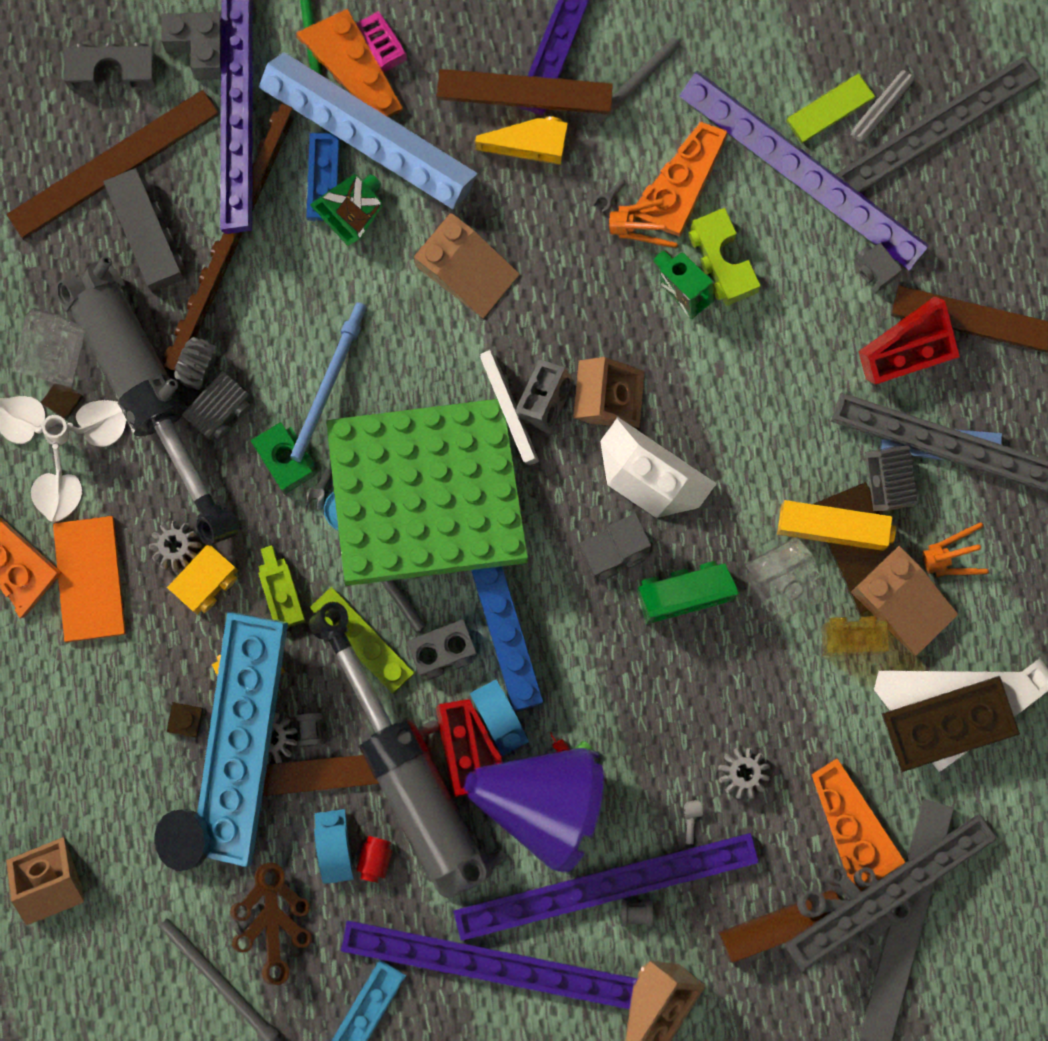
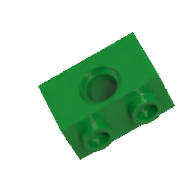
M280 422L250 441L285 495L314 477L311 469L315 467V464L307 451H305L301 462L294 460L286 464L278 462L279 454L283 451L292 452L298 439L291 426L285 429Z

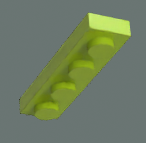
M330 587L310 606V609L315 613L328 602H337L344 606L349 616L347 623L349 632L346 635L358 659L394 694L415 673L351 606ZM325 616L327 623L333 625L330 618Z

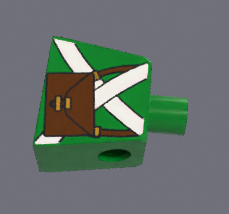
M353 174L313 201L310 206L341 240L349 246L364 235L381 209L382 201L375 195L381 188V182L371 174L364 180L358 175Z
M663 250L655 257L653 262L660 269L661 285L691 320L714 302L713 281L688 256L680 253L673 258L667 250ZM700 294L703 299L698 303L695 298Z

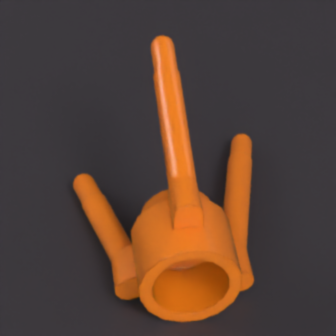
M663 199L631 206H619V211L610 212V235H619V238H629L672 248L678 247L676 242L633 233L635 229L665 230L667 228L665 224L635 222V215L630 214V212L662 205L664 203Z
M977 523L939 543L928 545L929 550L922 552L928 574L935 572L936 577L988 574V569L947 568V566L952 565L951 558L981 549V545L968 546L950 552L948 548L942 549L981 529L983 523Z

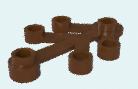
M268 862L260 865L256 870L254 876L256 885L242 902L233 904L230 909V915L234 920L245 921L251 916L253 906L264 896V909L243 934L234 936L232 948L238 953L250 951L253 941L266 927L267 963L263 966L262 977L270 985H282L288 980L290 970L288 965L280 959L279 926L290 936L292 945L297 948L307 947L311 943V934L308 930L301 929L278 907L277 894L289 904L290 913L296 917L305 916L310 910V904L305 898H300L284 883L285 873L281 866ZM268 872L273 877L270 884L265 881V875ZM299 901L304 905L301 913H298L295 908ZM239 906H242L245 909V914L243 917H239L237 915V909ZM299 933L305 935V941L302 944L297 941ZM242 937L246 940V947L244 949H241L238 945V941ZM273 966L277 969L275 978H272L269 974Z

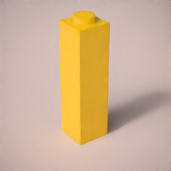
M784 500L780 509L777 535L884 551L889 546V543H894L896 526L891 525L892 516Z

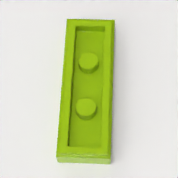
M858 73L789 116L786 122L801 144L869 103L875 96Z

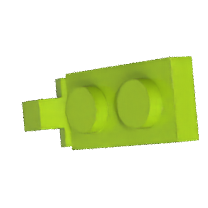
M272 545L260 549L265 564L258 566L260 571L258 574L272 619L287 622L288 627L306 622L285 558L277 560Z

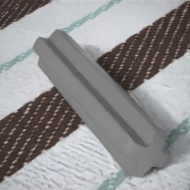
M905 70L897 75L852 129L851 136L854 139L863 142L912 84L913 76Z

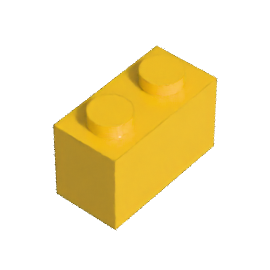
M206 545L167 588L195 614L198 615L201 611L206 613L216 603L217 600L214 598L221 589L224 591L228 590L237 580L235 574L238 570L211 545Z

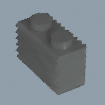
M222 371L182 415L210 442L215 438L220 440L230 430L228 424L236 416L241 418L249 410L251 397Z
M894 446L865 452L873 511H889L917 505L918 489L914 482L915 478L912 470L913 456L909 452V446Z

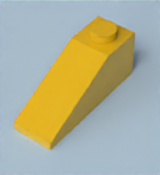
M557 117L533 119L477 135L475 148L478 151L561 164L567 134V123L562 122Z

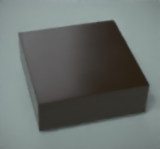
M57 379L40 403L58 416H61L64 420H67L83 396Z

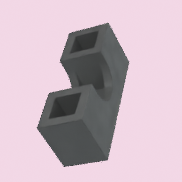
M107 43L102 47H91L87 44L65 47L64 81L69 90H98L100 74L111 67L119 68L123 71L122 80L127 89H156V54L152 46L144 43H134L131 46Z

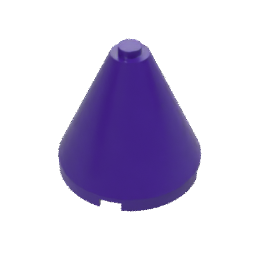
M576 748L477 768L473 773L468 774L465 781V791L468 792V797L544 865L551 870L566 873L578 864L584 854L583 850L577 849L583 835L592 837L603 794V765L595 763L594 758H599L600 756L596 751Z

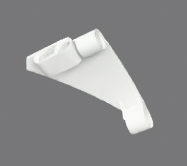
M1038 658L1021 672L879 671L874 690L891 711L1000 676L1015 717L1048 691V667L1041 658ZM967 752L933 762L932 764L939 772Z

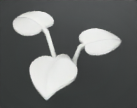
M32 397L0 398V433L4 438L15 444H26L32 440L35 432L38 434L43 432L47 442L53 447L56 475L50 473L41 475L36 479L31 488V498L35 507L50 522L61 521L73 513L82 495L81 483L75 475L67 474L62 476L59 446L68 440L69 431L77 434L85 432L87 442L94 446L107 447L116 443L122 436L127 423L118 402L101 400L85 404L76 413V421L81 427L78 428L73 426L72 423L66 424V421L58 415H51L45 419L43 405Z

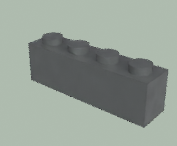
M134 168L103 181L151 293L183 280L181 271L186 269L180 254H173L170 245L175 242L169 228H162L159 219L164 216L158 202H151L148 193L153 190L147 176L141 177L137 169Z

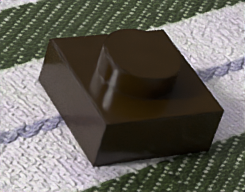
M172 702L166 732L197 738L203 708Z

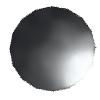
M189 809L173 810L165 814L157 824L154 835L155 849L160 860L168 868L176 871L191 870L201 865L206 859L211 840L210 835H207L206 831L208 826L197 812Z

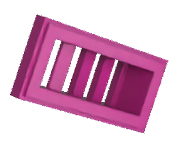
M379 11L356 23L383 73L407 60L404 49ZM376 21L379 23L378 27L368 32H365L363 29ZM381 31L384 32L382 36L372 41L370 40V37ZM387 39L389 40L388 44L376 49V45ZM391 48L395 50L394 52L384 56L383 58L380 55L390 50Z

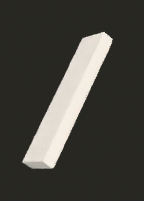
M488 350L482 353L480 358L523 462L527 465L539 462V459L523 422L515 412L517 407L497 358L492 351Z

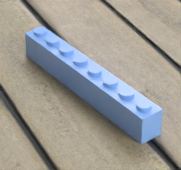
M285 52L267 63L259 84V88L292 107L300 114L451 209H454L469 194L478 174Z

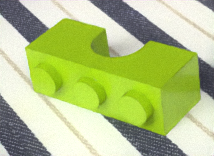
M722 208L693 220L690 228L691 231L688 232L689 239L693 247H699L703 255L700 258V262L706 274L711 273L715 282L713 284V291L717 300L723 299L725 306L757 294L761 286L749 260L740 264H730L720 254V249L724 245L733 242L737 234L726 209Z

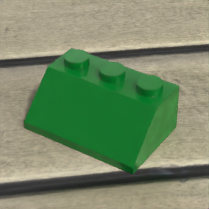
M711 561L699 565L700 570L689 573L688 569H681L670 573L671 578L660 581L659 576L641 581L643 586L637 588V593L646 625L732 602L738 595V590L726 563L718 565L717 561Z

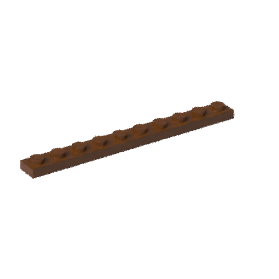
M281 103L278 112L274 111L269 120V133L267 137L263 136L257 148L259 155L252 168V212L295 118L293 108ZM243 232L223 233L221 240L215 241L210 254L213 258L209 267H204L199 277L200 287L196 294L193 293L187 303V310H189L185 320L181 319L176 327L175 336L177 338L173 347L169 346L164 354L163 363H165L164 367L168 373L174 375L178 357L186 342L193 337H197Z

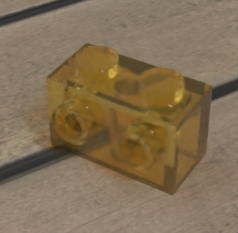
M846 617L829 618V622L821 626L823 656L883 655L889 651L887 621H878L877 617H860L857 622H847Z

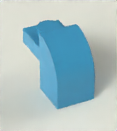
M497 680L469 693L502 756L529 742Z
M345 809L315 813V844L323 884L354 880Z

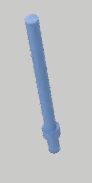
M357 302L355 304L349 321L344 322L340 332L342 337L290 455V458L294 461L301 462L352 341L356 340L361 330L359 325L367 309L362 303Z

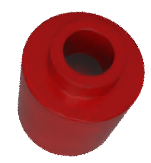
M368 836L367 842H363L356 871L361 873L360 879L378 883L379 878H386L393 852L390 849L391 841Z

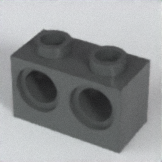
M538 360L515 410L525 426L551 434L574 384L567 369L550 362Z
M463 619L406 641L420 677L427 676L428 680L445 674L443 669L455 665L456 669L470 665L473 663L472 657L477 656ZM455 638L462 639L466 643L464 651L459 654H454L448 649L450 641ZM427 649H432L437 653V660L431 665L423 664L420 660L422 652Z

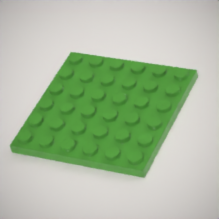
M498 399L326 420L345 586L528 563L507 422Z

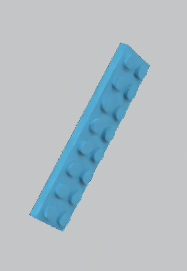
M235 612L227 613L197 812L205 820L208 826L206 828L207 835H210L211 840L209 853L206 858L245 867L252 865L288 628L287 622Z

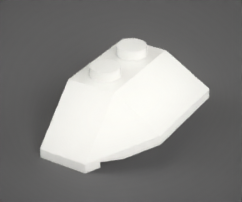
M619 417L616 418L601 439L607 485L656 518L699 508L716 486L714 481Z

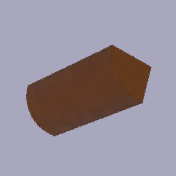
M833 889L821 893L824 899L840 900ZM806 900V907L811 911L812 903ZM797 902L719 931L718 934L728 961L733 963L789 942L830 913L823 912L818 916L808 918L800 913Z

